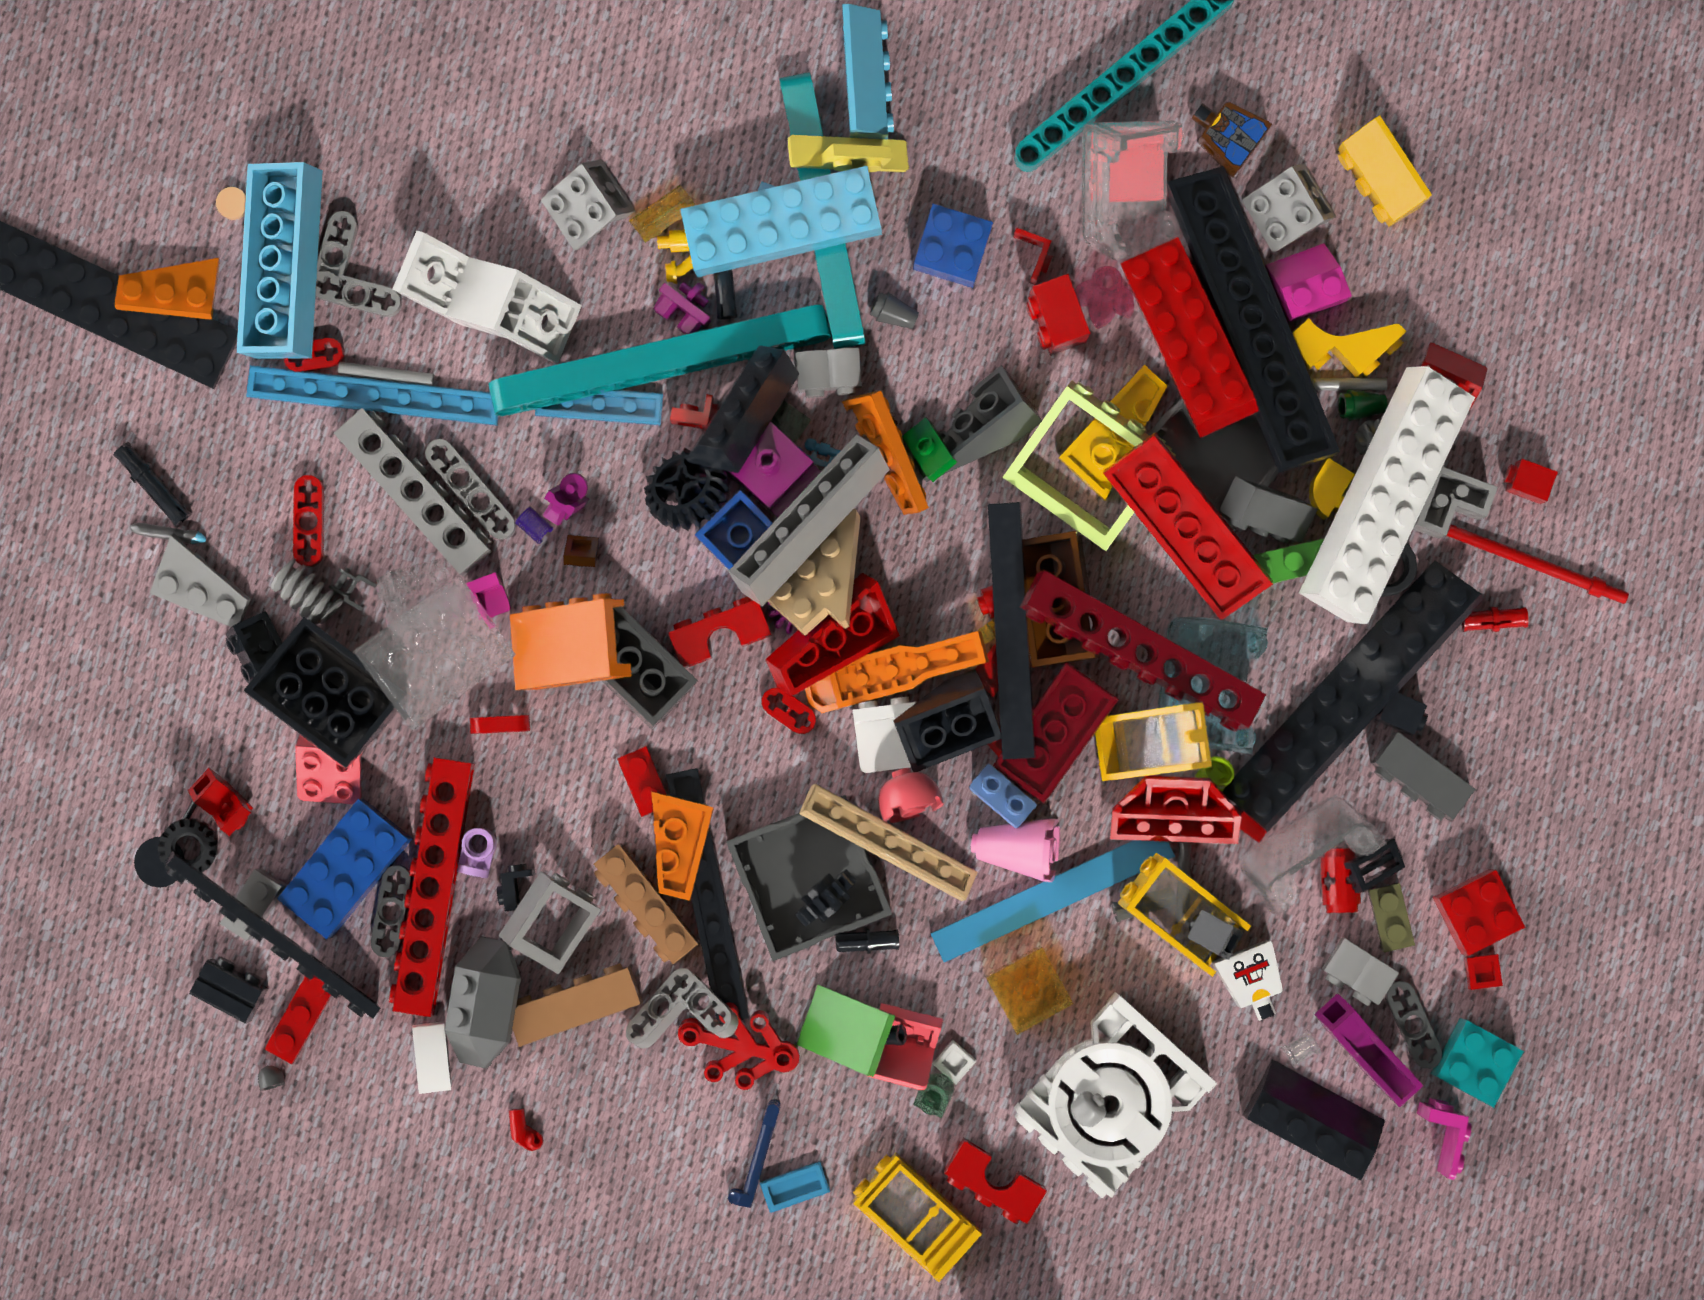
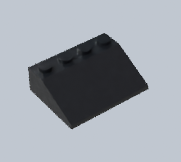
M306 617L302 618L243 690L249 697L345 769L353 763L387 726L406 702V692Z

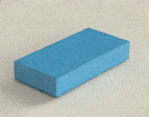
M820 1161L760 1181L770 1213L830 1192Z

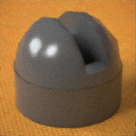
M265 1066L258 1074L260 1091L270 1090L285 1084L281 1070L275 1066Z

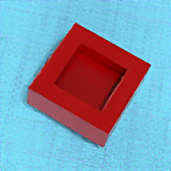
M1498 954L1464 957L1469 990L1503 986Z

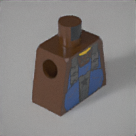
M1226 102L1218 114L1202 103L1191 118L1206 129L1198 143L1220 166H1224L1226 172L1232 178L1235 177L1272 126L1269 121L1230 102Z

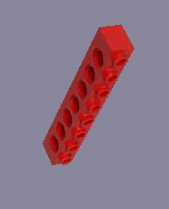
M433 758V764L428 763L426 768L425 782L430 783L428 795L423 794L420 804V813L424 814L423 826L417 827L415 835V845H419L418 857H413L411 861L410 876L414 877L412 889H408L406 892L404 907L409 908L407 921H402L399 933V939L404 940L402 953L397 952L394 971L399 972L397 984H392L389 994V1003H394L392 1010L394 1012L426 1017L435 1015L458 873L457 868L475 768L474 763ZM445 782L450 783L454 788V795L448 801L443 800L439 795V788ZM439 814H444L449 820V827L444 832H439L434 827V819ZM434 845L441 847L444 852V858L438 864L433 863L428 855L430 848ZM428 877H433L438 881L439 889L434 895H429L424 890L423 884ZM422 909H428L433 913L434 920L429 927L423 926L419 922L418 915ZM418 940L424 941L428 945L429 951L425 958H419L414 954L413 946ZM412 972L419 973L423 978V986L419 990L411 988L408 983V977Z

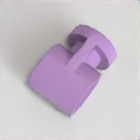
M474 828L464 835L457 872L488 878L493 854L497 847L496 837L490 830ZM476 835H482L487 840V848L482 853L476 852L472 847V840Z

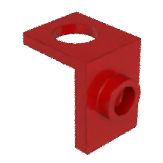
M1016 228L1014 238L1042 248L1030 280V284L1035 285L1040 272L1047 273L1053 256L1047 254L1052 240Z

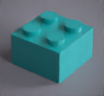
M1459 1018L1442 1050V1058L1438 1066L1434 1067L1430 1074L1494 1108L1524 1051L1474 1023Z

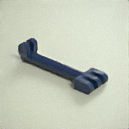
M771 1099L768 1102L744 1189L733 1188L730 1190L728 1201L731 1204L747 1208L752 1207L781 1106L777 1099Z

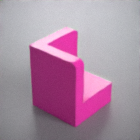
M496 572L466 583L479 620L483 621L511 610L500 576Z

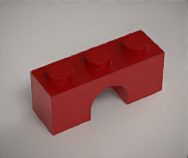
M747 596L732 602L734 608L722 612L721 608L718 607L703 613L704 619L692 623L690 618L674 624V630L668 633L679 663L686 669L712 659L708 644L709 638L713 632L721 628L733 630L737 634L742 647L772 636L761 606Z
M963 1137L944 1169V1173L949 1176L946 1181L961 1191L965 1187L976 1193L974 1198L989 1208L992 1204L1003 1209L1001 1215L1011 1222L1018 1224L1021 1220L1028 1224L1045 1196L1046 1188L1020 1171L1005 1186L998 1187L990 1184L985 1178V1169L992 1158L991 1154Z

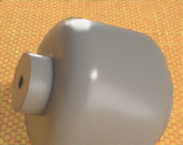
M1088 1091L1083 1092L1072 1102L1071 1113L1080 1125L1094 1127L1106 1115L1105 1101L1099 1094L1093 1096Z

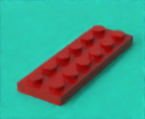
M1153 433L1104 470L1103 474L1221 621L1273 585L1271 577L1156 433Z

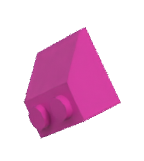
M1324 243L1265 265L1288 323L1345 303L1352 296L1341 266Z

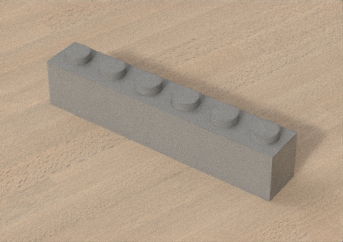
M856 434L731 567L728 572L743 594L763 606L885 476L890 469L878 447Z

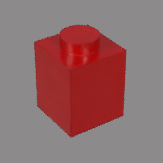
M1520 459L1515 462V465L1510 464L1507 468L1503 480L1508 483L1505 491L1535 503L1543 504L1548 501L1558 472L1531 461Z

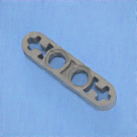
M443 439L431 441L425 451L426 459L490 535L499 540L510 538L515 533L516 524L509 511L449 442ZM437 446L441 449L447 447L448 450L445 452V455L451 462L455 458L459 460L458 463L450 466L445 474L442 472V469L447 467L446 464L440 459L433 460L435 456L433 449ZM458 469H464L469 473V482L460 487L454 485L452 481L453 473ZM478 493H486L490 498V504L484 510H476L473 506V498ZM496 505L500 510L494 513L501 520L506 518L509 520L506 525L509 530L506 533L501 530L494 531L497 525L491 517L486 522L482 518L490 514Z

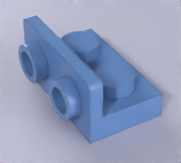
M989 763L969 785V789L1014 828H1018L1037 806L1035 802Z

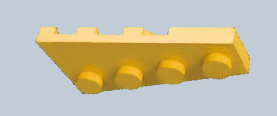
M1144 364L1110 402L1120 409L1119 414L1129 421L1134 419L1145 427L1164 394L1167 385ZM1094 418L1058 459L1105 501L1113 485L1103 474L1104 470L1135 446Z

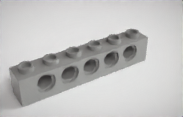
M361 408L334 434L455 570L464 577L492 552L487 546L491 542L490 539L479 527L475 531L471 529L466 523L470 517L458 504L452 507L445 498L449 495L447 491L437 481L433 484L429 482L424 476L428 470L416 457L410 460L403 453L407 447L395 434L391 437L386 434L382 429L386 423L374 410L369 414ZM373 436H379L381 439L380 448L373 452L368 451L366 447L368 439ZM394 459L401 460V471L396 475H389L387 471L388 464ZM413 483H421L423 485L422 495L416 499L410 498L408 495L409 487ZM435 506H442L444 517L438 522H431L429 518L430 510ZM457 529H462L465 532L464 542L461 545L453 546L450 542L451 533Z

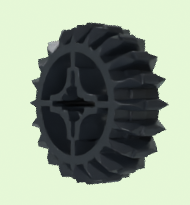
M684 448L680 455L673 451L672 458L668 460L662 457L663 464L660 467L653 466L655 474L646 476L649 485L644 487L646 505L650 509L652 516L655 519L657 518L665 527L670 526L676 531L680 527L689 531L692 524L700 528L702 520L710 521L711 514L720 510L718 504L727 502L725 493L730 491L726 472L721 469L689 463L686 458L691 451L687 448ZM695 473L704 474L706 477L700 478L699 475L695 476ZM667 501H673L674 503H678V504H677V505H669V504H667Z

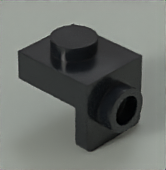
M527 863L508 866V872L500 873L502 886L497 887V898L499 906L504 905L505 912L516 910L520 904L517 878L536 875L535 869L527 870Z

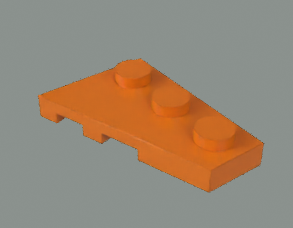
M213 258L119 275L115 308L117 310L212 320L220 259Z

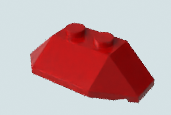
M1145 776L1112 808L1110 839L1238 844L1241 813L1211 778Z

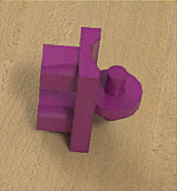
M683 282L679 290L687 295L686 298L666 283L659 289L661 296L653 308L654 311L665 320L670 318L676 308L683 311L686 315L677 325V328L685 335L698 332L701 327L706 329L711 323L710 317L693 304L696 302L704 308L709 302L708 299L701 295L705 287L702 283L698 282L692 288Z
M570 473L561 480L559 485L550 489L544 497L550 504L543 516L559 526L563 520L570 519L574 513L584 508L590 500L585 496L588 491L586 478L579 473Z

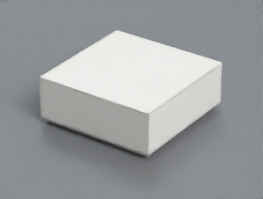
M952 1039L932 1064L957 1085L977 1060Z

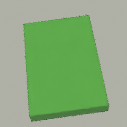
M817 985L796 1045L864 1075L874 1077L895 1015L830 988Z

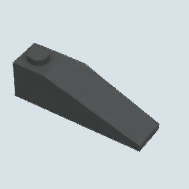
M1002 365L974 387L970 393L976 398L965 411L957 408L951 416L955 419L951 428L947 432L938 431L958 462L944 474L1019 441L1042 422L1030 400ZM915 458L913 461L926 482L930 481Z

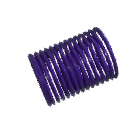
M528 507L515 521V524L523 529L537 544L543 541L542 538L548 531L551 533L553 530V526L549 525L532 507Z

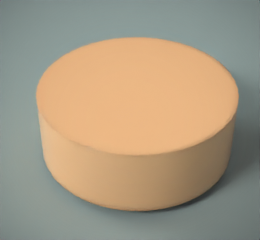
M236 187L223 189L216 198V207L219 213L230 220H237L245 216L246 194Z

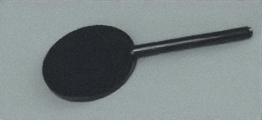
M192 801L182 819H189L197 807L194 801ZM154 837L145 841L138 848L134 858L135 871L145 884L157 888L167 887L175 883L176 880L167 873L168 870L165 868V864L160 861V853L158 852L160 837ZM176 843L177 854L185 859L182 849Z

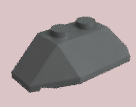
M481 936L455 966L444 1031L460 1063L480 1068H489L492 1061L510 1043L521 977L516 961L510 951L511 947L503 940Z

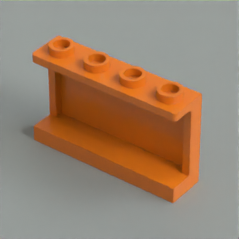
M611 593L592 595V601H588L587 597L571 598L568 605H565L564 601L547 602L544 609H541V605L523 606L522 612L510 614L515 690H541L631 677V664H617L613 608L624 606V599H612Z

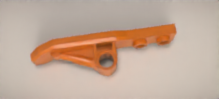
M976 631L921 647L900 645L867 654L805 689L808 704L819 712L826 713L911 690L928 678L987 663L989 659L981 631Z

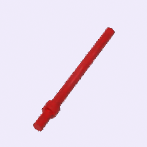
M1450 524L1446 535L1448 537L1586 589L1587 594L1598 598L1604 596L1622 604H1625L1628 599L1629 592L1606 584L1607 581L1596 576L1592 578Z

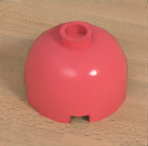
M903 768L892 772L893 778L884 783L880 789L878 799L882 820L885 822L890 820V823L921 816L919 813L925 811L926 807L931 806L932 811H935L944 804L936 782L922 772L911 773L910 768Z

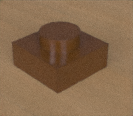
M567 535L563 555L564 565L595 567L599 550V537Z

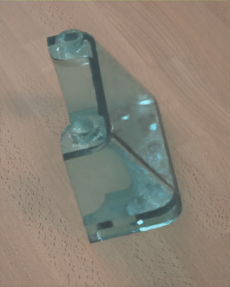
M1176 617L1168 627L1167 639L1247 683L1249 659H1258L1266 651L1268 628L1206 617ZM1166 661L1163 667L1164 672L1168 677L1172 678L1175 673V667L1172 662ZM1194 676L1191 686L1197 693L1202 690V681L1199 677ZM1160 686L1158 708L1193 704L1184 698L1182 701L1171 698L1164 693L1166 688ZM1222 691L1219 695V702L1224 708L1229 706L1230 698L1226 692ZM1212 714L1205 716L1210 750L1252 754L1253 745L1256 740V734L1252 726L1248 729H1238L1235 732L1222 726L1220 718ZM1176 715L1165 716L1169 744L1180 745ZM1157 717L1155 734L1157 740L1163 743L1160 718Z

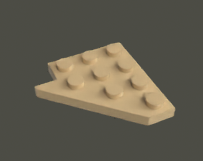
M855 508L768 600L777 611L804 635L808 634L828 615L845 629L849 626L860 527V515Z

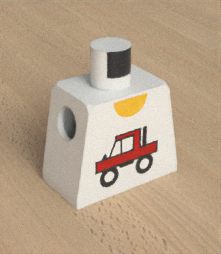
M1270 940L1262 941L1232 953L1229 960L1222 957L1212 962L1215 971L1238 1007L1244 1008L1252 1004L1259 1021L1276 1014L1270 997L1283 992L1273 944Z

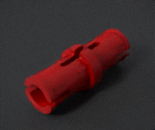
M1490 607L1489 610L1473 611L1462 622V630L1467 632L1491 629L1492 632H1499L1500 628H1526L1529 622L1528 611L1526 607L1500 610L1498 607Z

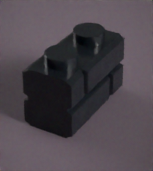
M219 956L217 960L213 958L208 959L189 994L245 1024L251 1022L269 989L262 985L264 979L249 971L245 975L234 970L236 964L226 958Z

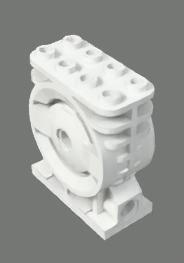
M1116 992L1113 993L1107 1000L1106 1005L1090 1021L1091 1039H1087L1068 1049L1048 1072L1039 1078L1040 1081L1033 1088H1030L1023 1100L1014 1106L1017 1112L1014 1116L1016 1120L1028 1132L1031 1133L1034 1129L1041 1134L1038 1137L1040 1142L1054 1155L1059 1150L1064 1155L1062 1159L1065 1162L1064 1164L1078 1177L1083 1172L1088 1177L1086 1180L1089 1184L1088 1186L1101 1198H1104L1106 1194L1112 1198L1119 1186L1127 1182L1128 1176L1135 1168L1138 1169L1142 1165L1143 1159L1157 1147L1168 1129L1172 1112L1190 1111L1206 1092L1209 1093L1217 1084ZM1132 1025L1149 1040V1047L1144 1052L1130 1043L1119 1040ZM1098 1029L1106 1035L1105 1038H1099ZM1165 1054L1180 1067L1169 1082H1167L1163 1072L1153 1061L1158 1055ZM1087 1055L1096 1064L1115 1062L1135 1070L1143 1078L1151 1096L1150 1113L1156 1117L1154 1123L1152 1124L1144 1117L1146 1112L1145 1093L1139 1082L1130 1073L1116 1067H1101L1092 1070L1080 1058ZM1062 1080L1074 1091L1072 1102L1086 1091L1092 1093L1093 1096L1099 1094L1103 1098L1108 1095L1115 1096L1117 1098V1106L1113 1111L1106 1112L1105 1117L1094 1127L1080 1126L1085 1132L1096 1139L1117 1141L1126 1138L1133 1146L1128 1149L1123 1144L1102 1146L1092 1143L1081 1136L1074 1128L1069 1117L1068 1094L1058 1087L1060 1081ZM1174 1096L1180 1103H1172V1097Z

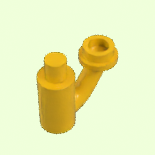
M685 229L671 230L668 236H657L658 249L670 248L671 253L689 251ZM691 256L677 266L676 260L665 264L667 283L673 282V284H678L677 278L693 269Z

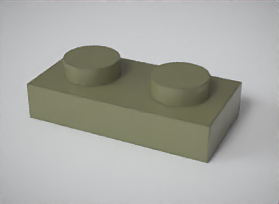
M1400 883L1367 890L1382 952L1385 953L1414 946L1415 942Z

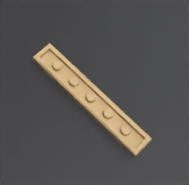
M817 784L811 786L799 812L802 816L960 901L967 899L978 873L976 870Z

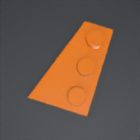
M651 792L658 892L690 901L714 807Z

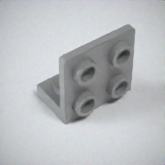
M601 159L581 163L541 199L574 250L582 248L611 222L626 219L635 212V209Z
M1305 163L1290 167L1242 200L1272 252L1281 250L1316 226L1326 224L1336 218Z

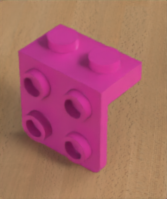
M1429 1098L1428 1103L1419 1101L1418 1115L1429 1122L1447 1125L1437 1171L1447 1179L1455 1180L1457 1173L1461 1174L1464 1167L1465 1156L1461 1152L1463 1143L1468 1142L1471 1135L1472 1125L1468 1122L1469 1117L1454 1109V1105H1450L1444 1100Z

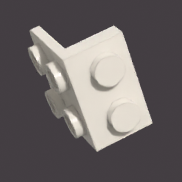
M909 697L890 699V705L878 706L877 701L858 703L859 709L853 710L859 763L862 772L871 773L911 767L893 722L894 719L916 703L909 702Z

